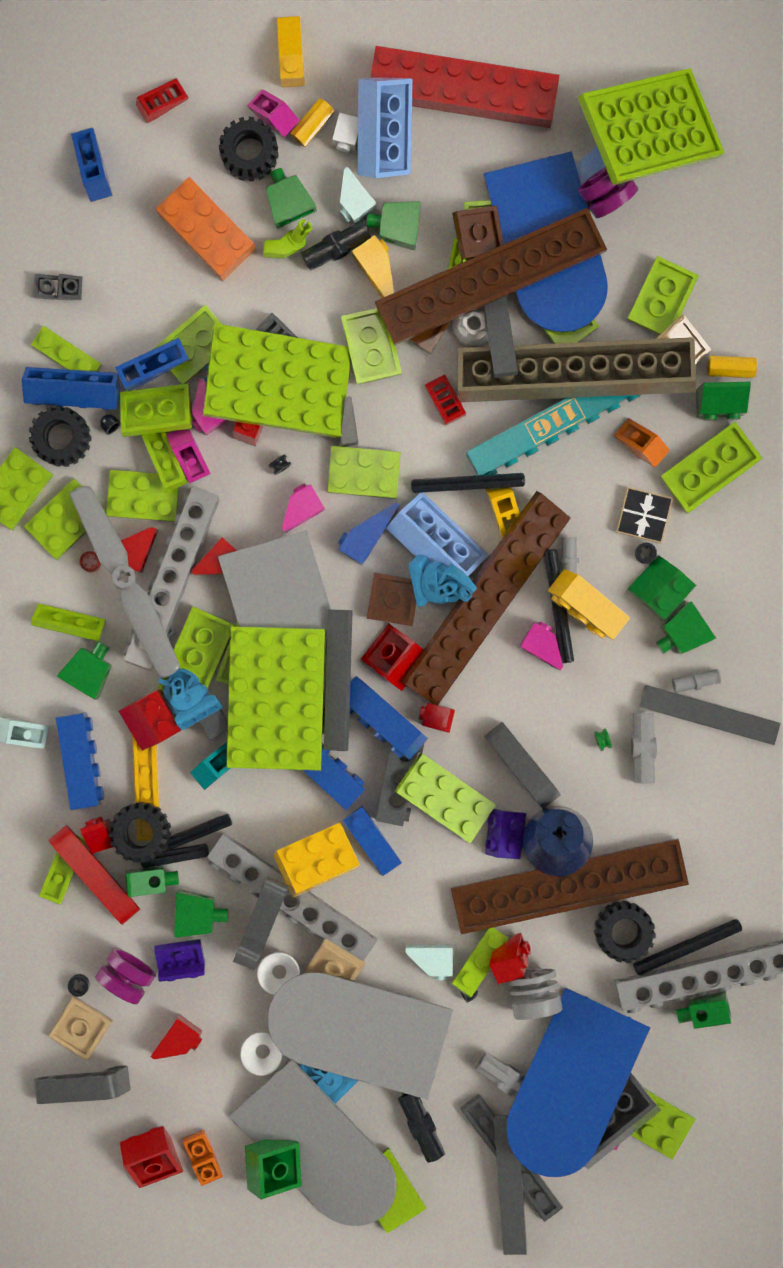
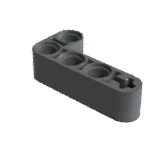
M503 722L484 736L542 809H545L561 796L554 784Z
M267 876L234 957V963L255 971L288 890V884Z
M125 1065L111 1067L103 1072L51 1075L34 1079L37 1104L109 1100L120 1097L131 1090L128 1066Z

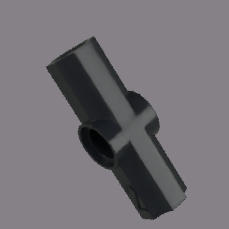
M362 220L343 231L338 230L328 234L318 244L302 251L301 255L309 270L312 271L331 260L337 261L347 256L351 252L350 250L362 245L371 238V235Z
M403 1093L398 1097V1100L408 1120L407 1124L414 1140L418 1141L427 1163L439 1160L446 1154L436 1134L437 1130L429 1112H426L420 1097Z

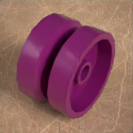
M606 167L593 174L578 188V192L584 201H592L589 209L595 218L604 217L630 200L638 191V186L634 180L613 185Z
M113 948L106 959L109 966L103 965L95 978L101 986L118 998L131 1004H138L145 994L142 986L149 987L156 977V973L134 955L119 948Z

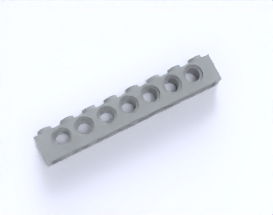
M192 486L190 492L186 491L182 501V504L185 505L182 513L178 512L174 521L176 529L174 534H169L165 544V547L168 548L165 556L161 555L157 564V569H160L156 578L152 577L148 590L151 591L150 599L166 635L169 632L192 573L191 570L194 568L220 501L218 495ZM193 509L202 511V515L197 519L189 516ZM190 530L194 535L190 540H183L181 538L182 532ZM178 551L185 554L184 560L175 562L172 559L174 553ZM168 573L176 574V581L171 584L164 582L165 575ZM161 594L168 596V601L165 605L156 604V598ZM132 627L131 633L134 636L131 643L127 642L122 654L125 656L124 660L126 663L153 672L154 666L145 649L139 648L140 640Z
M226 833L222 834L207 856V859L210 860L209 864L218 871H221V869L229 873L228 877L237 884L244 883L249 887L247 890L258 898L267 876L285 883L278 869ZM228 855H237L240 860L239 865H229L227 862ZM248 868L257 869L259 877L254 880L248 878L246 874ZM310 891L296 896L297 904L294 906L287 905L285 900H283L280 909L287 913L286 918L295 924L298 922L306 926L305 931L312 936L317 937L319 935L323 939L326 938L364 961L377 942V937ZM308 907L314 908L317 916L313 919H308L304 916V910ZM332 921L335 923L336 929L333 932H327L323 928V923ZM346 934H351L354 936L355 942L352 945H345L342 937Z
M783 940L654 970L642 975H633L614 980L620 1008L622 1011H627V1013H635L641 1010L640 1007L650 1005V1008H656L664 1005L663 1002L669 1000L681 1002L686 1000V996L694 994L695 997H702L715 989L721 992L732 989L731 986L736 984L741 986L754 984V980L761 978L764 981L776 979L778 974L783 973V961L780 965L775 966L773 965V958L778 954L783 956ZM754 960H759V969L756 971H751V962ZM736 965L738 968L736 975L728 976V968ZM708 971H714L715 978L710 982H706L704 980L705 974ZM686 976H691L693 979L689 987H683L681 984ZM662 982L670 983V988L667 992H659V985ZM639 988H647V995L645 997H636V991Z

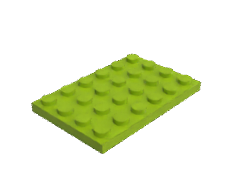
M691 68L582 93L578 97L613 185L718 158L725 154Z
M215 323L212 333L203 416L340 439L342 436L344 400L347 396L351 359L348 346Z
M231 627L227 768L321 770L325 629Z

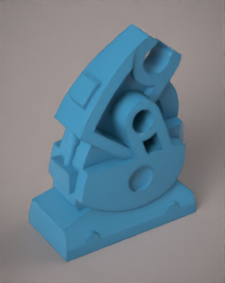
M417 555L408 564L417 607L425 606L428 602L444 604L456 602L459 599L468 602L477 589L471 579L453 564L446 567L440 562L429 563L424 555Z
M179 668L170 675L168 680L158 679V682L165 686L164 696L168 707L176 715L175 721L182 730L224 708L215 695H209L207 687L202 685L199 678L189 670Z
M300 1064V1068L335 1104L358 1082L356 1079Z

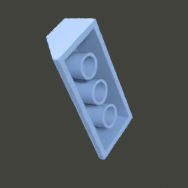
M362 78L358 80V175L383 178L411 174L413 79Z
M423 492L419 493L386 527L415 557L417 555H424L429 563L440 562L446 567L453 564L467 576L488 556L477 543Z

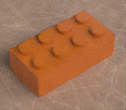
M190 177L156 208L158 215L222 281L256 250L254 243Z

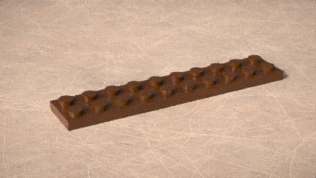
M588 208L381 298L375 301V306L395 346L601 255L607 251V248Z
M536 491L472 582L477 589L472 594L471 599L468 602L459 599L401 682L432 704L439 705L544 557V552L549 550L571 517L541 492Z
M677 838L589 857L582 868L564 877L548 876L541 873L538 869L452 887L451 891L460 933L466 934L686 886L689 883L680 842Z

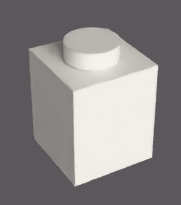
M339 112L332 139L333 146H336L337 150L342 152L356 151L358 143V117Z

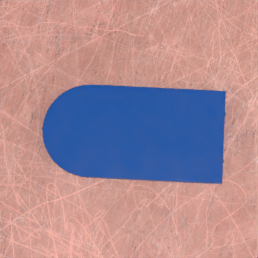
M572 151L483 174L492 206L497 205L504 244L587 208L586 201L583 200L578 192L581 182ZM601 255L517 291V299L525 315L539 327L553 332H575L592 322L603 308L608 290L607 277Z
M565 988L561 997L563 1010L553 1015L507 1119V1137L514 1155L533 1174L545 1177L571 1175L582 1169L592 1159L651 1028L568 988Z

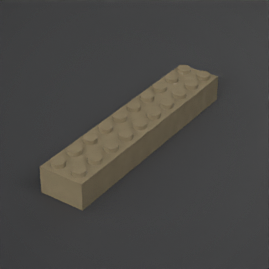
M695 337L515 345L518 375L494 378L490 347L458 348V394L460 402L696 392Z

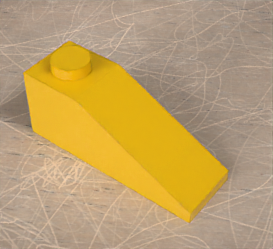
M300 16L277 18L282 88L305 86Z
M374 235L354 249L352 256L381 298H384L394 293L387 253L389 248L382 239L378 240Z
M511 487L485 489L503 539L520 515Z

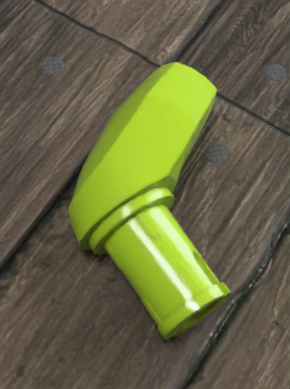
M301 219L296 228L288 231L281 239L265 240L264 257L285 259L301 250L306 245V236L312 230L311 223L307 221L305 226H303L306 220Z

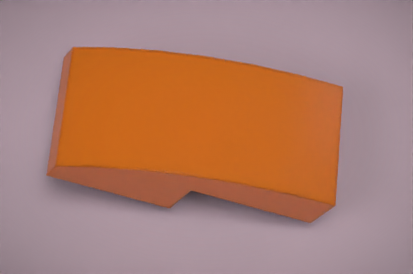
M205 1130L183 1138V1144L192 1161V1168L201 1186L222 1178L223 1174Z

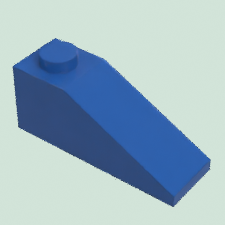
M94 128L72 133L71 136L82 182L90 202L113 196Z
M177 338L115 368L124 388L127 391H132L188 361L189 358L180 339Z
M394 503L354 527L349 533L344 532L337 543L340 545L339 551L363 565L400 505Z
M363 805L343 819L348 829L382 876L402 863Z

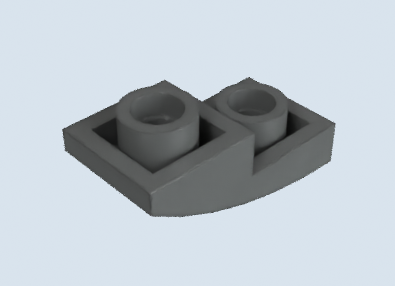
M35 274L33 298L81 300L83 276Z

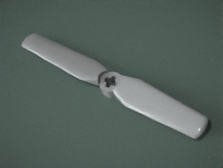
M82 486L73 490L70 496L99 562L110 572L114 586L121 591L122 606L126 617L160 677L172 675L179 669L180 664L150 596L136 583V575L134 570L129 567L125 547L93 489L90 486ZM124 573L125 576H129L127 583H124L122 580L118 581L121 579V574Z

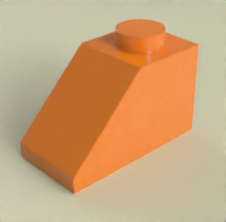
M630 418L614 434V437L637 457L654 468L670 451L657 434Z

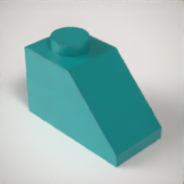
M227 742L189 772L204 790L231 769L227 768Z

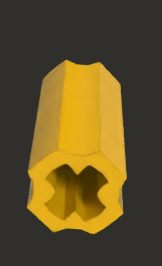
M319 98L291 131L290 136L299 145L306 147L332 117L335 110L325 100Z
M708 357V376L756 377L757 358Z

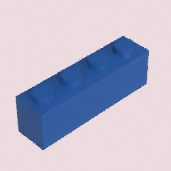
M26 367L22 377L23 401L27 404L110 410L117 409L120 399L118 373Z
M357 675L350 682V714L356 712L360 716L357 720L367 729L370 726L376 730L374 735L381 742L385 743L388 741L392 744L390 748L392 752L399 758L404 755L410 760L428 738Z
M87 713L57 717L56 723L70 810L99 806L102 804L101 800H104L103 787L99 786L97 778L100 777L101 773L99 763H95L94 754H97L95 740H91L90 731H93L92 718L88 717Z
M322 743L321 770L303 771L347 810L364 792L365 787L362 785L365 782L356 773L353 775L349 774L345 770L348 766L338 757L334 760L328 754L331 750H324V744Z

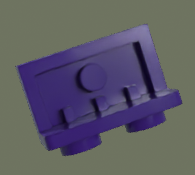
M498 809L492 810L488 817L485 855L496 858L521 859L526 813Z
M201 939L154 946L159 982H171L176 979L197 978L205 975L206 962Z

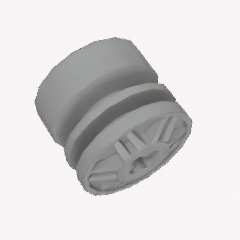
M527 969L524 978L508 982L509 986H515L509 990L510 994L521 996V998L512 1002L515 1019H538L557 1014L563 1010L560 994L549 992V990L558 986L556 980H550L556 977L555 969Z

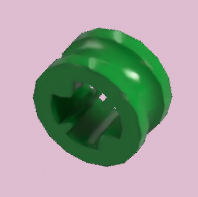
M606 728L601 733L598 731L594 732L600 751H604L605 747L612 748Z

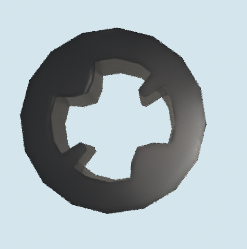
M285 454L268 465L269 468L274 469V475L280 474L292 465L291 462L286 461L287 456Z
M648 542L638 545L635 550L636 559L643 564L652 562L657 555L655 546ZM642 547L651 549L649 553L650 559L647 560L646 557L642 558L640 556Z
M83 974L74 975L67 985L69 993L75 997L85 995L90 987L89 979ZM75 980H78V983L80 980L84 983L82 991H79V988L78 990L73 988Z

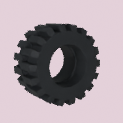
M240 117V122L236 123L233 120L230 122V128H224V135H221L219 139L220 156L227 171H230L232 176L236 177L237 175L239 180L242 181L248 178L249 182L254 181L256 177L261 180L264 178L263 175L265 173L269 175L271 168H275L277 164L276 159H278L279 153L276 136L268 124L264 125L263 120L258 119V121H255L254 117L244 120V117ZM246 139H255L263 146L261 153L251 160L241 159L235 152L238 144Z
M56 406V408L48 407L46 412H39V417L37 419L34 418L32 421L34 424L33 428H29L31 433L29 442L32 443L33 446L31 448L37 453V456L57 467H68L72 463L75 465L79 462L78 459H83L86 456L84 454L85 451L90 449L89 441L92 438L89 434L90 428L86 424L85 419L71 408H63L62 406ZM58 424L69 425L73 432L72 441L64 449H53L48 442L49 432Z
M144 802L133 803L122 808L120 812L115 814L114 820L109 826L111 827L109 837L112 838L110 844L116 848L115 852L118 855L121 854L126 861L132 860L134 863L147 862L160 855L168 846V840L171 837L169 830L171 824L166 819L168 818L166 813L163 814L161 808ZM134 819H144L151 825L153 838L149 844L138 846L130 840L128 826Z
M617 901L613 902L614 905H607L604 907L605 910L598 914L599 919L594 924L596 926L594 935L596 936L597 944L609 958H613L617 962L625 961L626 963H632L631 960H641L640 957L642 955L646 956L649 953L647 950L653 947L654 943L652 941L656 938V933L654 932L655 925L651 920L652 918L643 908L635 903H629L628 901L619 903ZM631 919L638 927L636 938L629 944H617L611 936L613 926L619 920Z

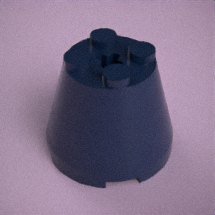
M552 806L540 810L529 820L523 834V848L527 859L541 873L553 877H564L575 873L588 861L593 848V834L586 819L577 811L568 807ZM557 828H560L562 840H557V836L554 835Z

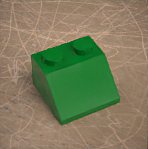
M751 381L701 384L696 389L697 417H703V421L717 420V417L726 416V420H740L741 416L745 415L748 410Z
M658 555L627 590L660 620H665L697 585L677 567Z
M264 1139L245 1145L247 1190L260 1200L302 1186L300 1146L298 1141Z

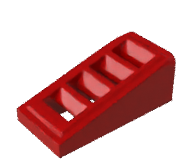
M175 78L138 96L136 106L146 123H149L188 100V95L178 79ZM173 88L178 97L174 98L170 89ZM165 93V95L167 96V98H168V100H169L168 102L165 101V99H164V97L162 96V94ZM155 98H157L158 102L160 103V106H157V104L155 103Z
M445 374L425 384L445 426L466 416L467 413ZM444 382V388L436 392L433 391L432 388ZM446 391L449 392L448 396L440 400L436 397ZM450 399L453 400L454 403L442 408V403ZM454 407H457L458 411L448 416L446 415L445 412Z

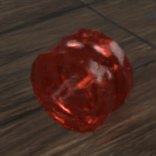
M93 551L84 552L80 557V566L86 572H96L101 566L96 553ZM95 556L93 559L97 560L96 565L87 568L88 564H84L85 559Z

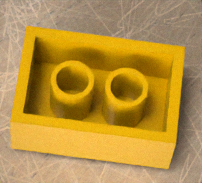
M566 569L562 571L547 590L553 595L551 600L561 608L564 607L569 611L568 614L578 622L581 621L586 625L585 628L589 632L602 639L607 637L613 640L630 619L628 615L579 574Z
M337 823L283 847L273 855L285 883L289 885L288 889L292 898L352 872L360 866L341 823Z

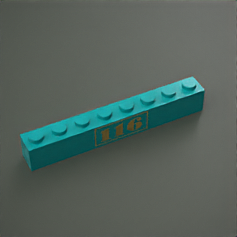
M641 395L566 398L467 451L466 455L477 475L497 474L496 469L503 465L506 468L518 463V457L524 454L526 457L539 451L537 447L546 443L547 446H550L559 440V435L565 432L567 435H570L579 430L578 425L586 421L587 424H590L600 418V413L607 410L609 414L620 408L619 403L627 399L628 402H631Z

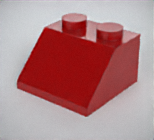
M388 623L362 656L361 660L402 691L406 687L401 682L424 649Z
M159 687L118 711L142 751L163 742L182 730L177 726L175 721L176 715L169 709L167 700Z
M164 1126L152 1128L148 1132L131 1136L119 1142L123 1166L139 1188L183 1172L173 1141Z

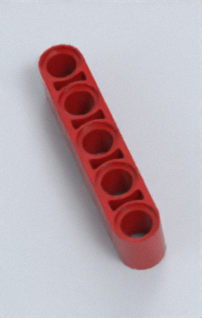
M65 825L48 839L52 847L121 925L140 911V908L133 899L128 897L126 891L68 825Z

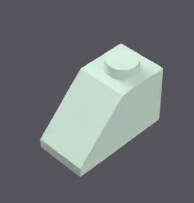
M346 167L343 173L340 207L342 210L339 212L347 222L351 220L353 224H356L367 217L368 213L376 210V202L351 170Z
M0 717V742L44 749L49 726Z
M405 945L406 954L428 976H434V980H447L448 976H453L452 945Z

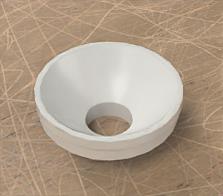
M484 307L453 320V334L464 346L478 347L489 341ZM477 317L481 322L480 328L477 330L469 329L467 326L469 318Z
M275 952L266 956L261 961L257 971L261 987L273 995L285 982L300 975L299 965L296 960L283 952ZM276 965H282L286 968L287 973L283 978H276L273 975V968Z
M267 1032L252 1034L244 1041L240 1055L244 1067L255 1075L263 1076L273 1073L278 1069L283 1060V1054L274 1044L270 1033ZM262 1044L267 1045L270 1050V1054L264 1058L259 1057L256 1053V1048Z

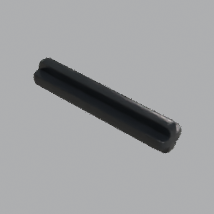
M225 814L174 834L168 840V848L174 849L232 825V819L229 814Z
M204 843L166 850L157 857L147 862H140L142 868H150L204 858L209 855V849L207 844Z

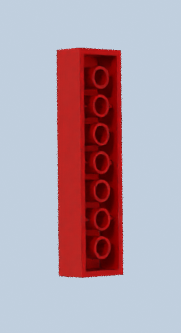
M375 46L370 78L413 79L412 107L550 128L553 121L560 75Z

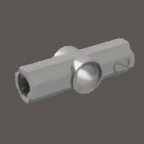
M633 713L631 756L634 759V783H655L654 758L657 756L656 738H654V713Z
M488 1052L482 1055L475 1067L479 1073L495 1082V1085L500 1090L510 1096H517L525 1078V1075L509 1064H504Z

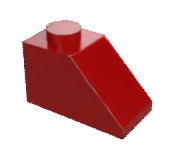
M150 527L121 540L127 551L129 567L133 570L143 573L159 531L158 529Z
M222 537L191 572L196 576L223 575L218 556L237 550Z
M427 703L426 707L421 706L418 720H422V726L450 733L455 710Z
M179 1015L150 1057L155 1060L184 1055L190 1049L195 1051L202 1041V1038L199 1036L203 1030L182 1015Z

